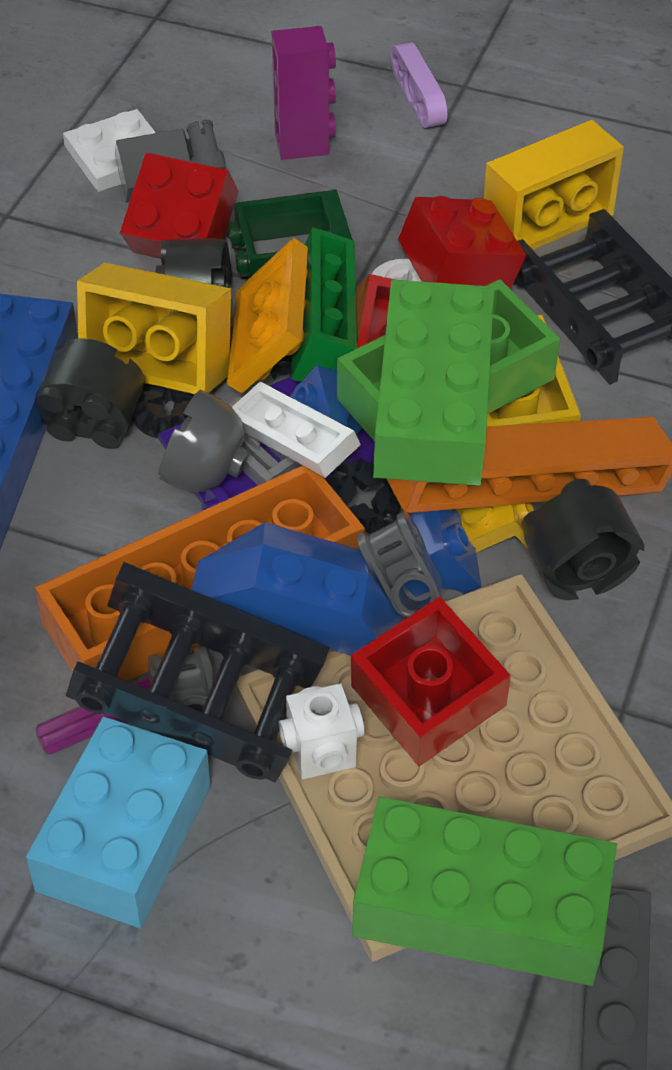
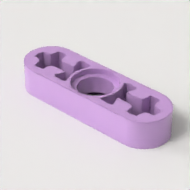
M410 42L392 46L390 59L393 74L421 125L424 128L446 124L447 104L445 96L415 44Z

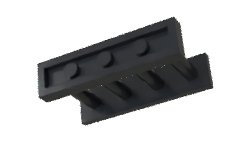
M605 209L589 214L585 240L540 257L523 239L518 240L526 257L514 282L519 287L525 289L584 355L588 365L593 370H597L609 385L618 381L623 354L665 337L672 340V278ZM590 256L604 267L565 283L553 272V270ZM612 283L621 285L629 294L590 310L577 299L581 295ZM640 309L655 321L616 338H613L602 326L604 323Z
M123 562L107 607L119 611L118 620L96 668L77 661L66 697L76 700L79 706L89 712L96 714L107 713L153 733L205 749L209 756L236 766L238 771L247 777L258 780L268 779L276 783L293 751L290 748L275 743L279 732L278 722L284 719L287 711L286 696L292 695L296 686L305 689L312 687L325 663L330 647ZM143 622L170 632L172 635L149 690L117 677L139 625ZM192 644L205 646L223 656L201 712L170 699ZM244 665H249L269 673L275 678L254 734L222 721Z

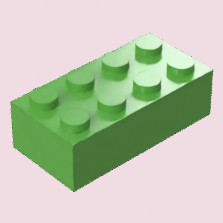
M501 279L487 285L494 287L487 414L554 380L561 340ZM385 335L337 358V400L374 441Z
M391 280L375 430L373 478L481 486L486 444L494 287Z
M378 796L353 900L352 936L593 986L603 950L617 843Z

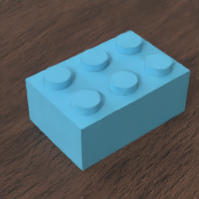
M103 716L26 855L35 892L141 929L211 787L207 750Z

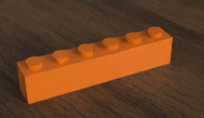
M654 417L487 426L481 486L387 479L403 511L407 513L548 502L560 495L566 484L577 479H587L591 486L608 487L616 492L618 496L657 493L663 491L672 475V443Z

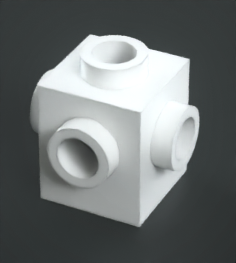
M342 684L327 687L314 686L306 688L299 693L287 695V719L279 720V732L282 745L293 750L292 753H294L301 780L356 767L357 738L364 736V724L358 704H348Z

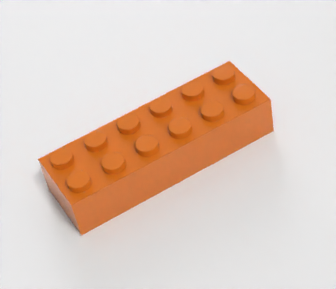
M302 465L36 586L35 592L42 625L72 673L77 661L96 668L120 615L119 611L107 607L123 562L191 590L199 560L264 522L359 550L357 535L364 532L365 528L323 476ZM146 622L140 623L117 677L129 681L148 672V656L158 654L161 658L163 657L172 636L170 632ZM192 644L190 651L193 650V648H194L195 646H200V645H199V644Z

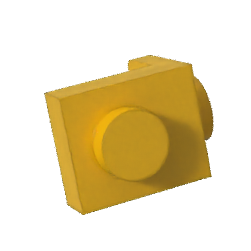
M532 503L455 509L461 516L462 527L466 531L470 543L476 548V553L513 536H516L529 549L525 541V532L521 522L528 513L535 510Z

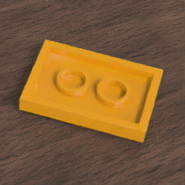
M294 237L236 291L227 385L240 393L245 392L256 381L264 380L277 362L285 355H292L298 350L304 339L303 317L306 307L305 285L308 276V247Z

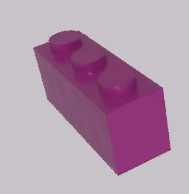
M322 26L273 30L271 34L274 129L280 159L329 155V138L336 136L334 114L329 112V104L336 103L334 79L329 78V69L336 68L333 42H326Z

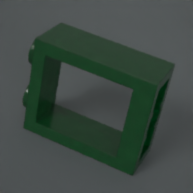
M337 189L234 203L235 221L228 222L231 248L239 247V250H235L238 276H246L247 280L277 253L256 254L253 241L309 234L312 227L353 240Z

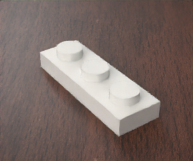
M259 382L232 406L241 418L246 434L324 478L361 445L354 430L262 382Z

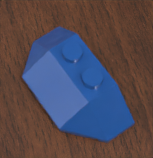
M266 522L199 560L191 590L330 647L329 650L350 656L404 620L393 608L383 586L368 566L361 550Z

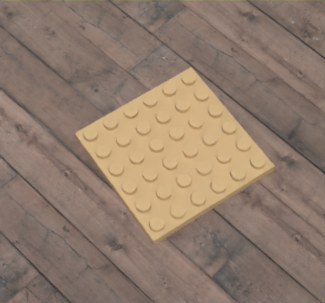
M522 574L445 601L511 675L507 706L420 767H418L351 687V656L329 650L325 663L312 687H327L341 683L348 704H358L364 724V736L357 738L356 767L301 780L294 753H291L288 763L279 776V780L351 923L353 921V900L378 796L617 843L615 860L672 837L671 798ZM261 670L240 676L235 687V693L254 730L257 727L275 679L273 675ZM296 686L293 694L299 693L305 688ZM278 732L275 743L282 745L280 732ZM359 938L371 963L406 948Z

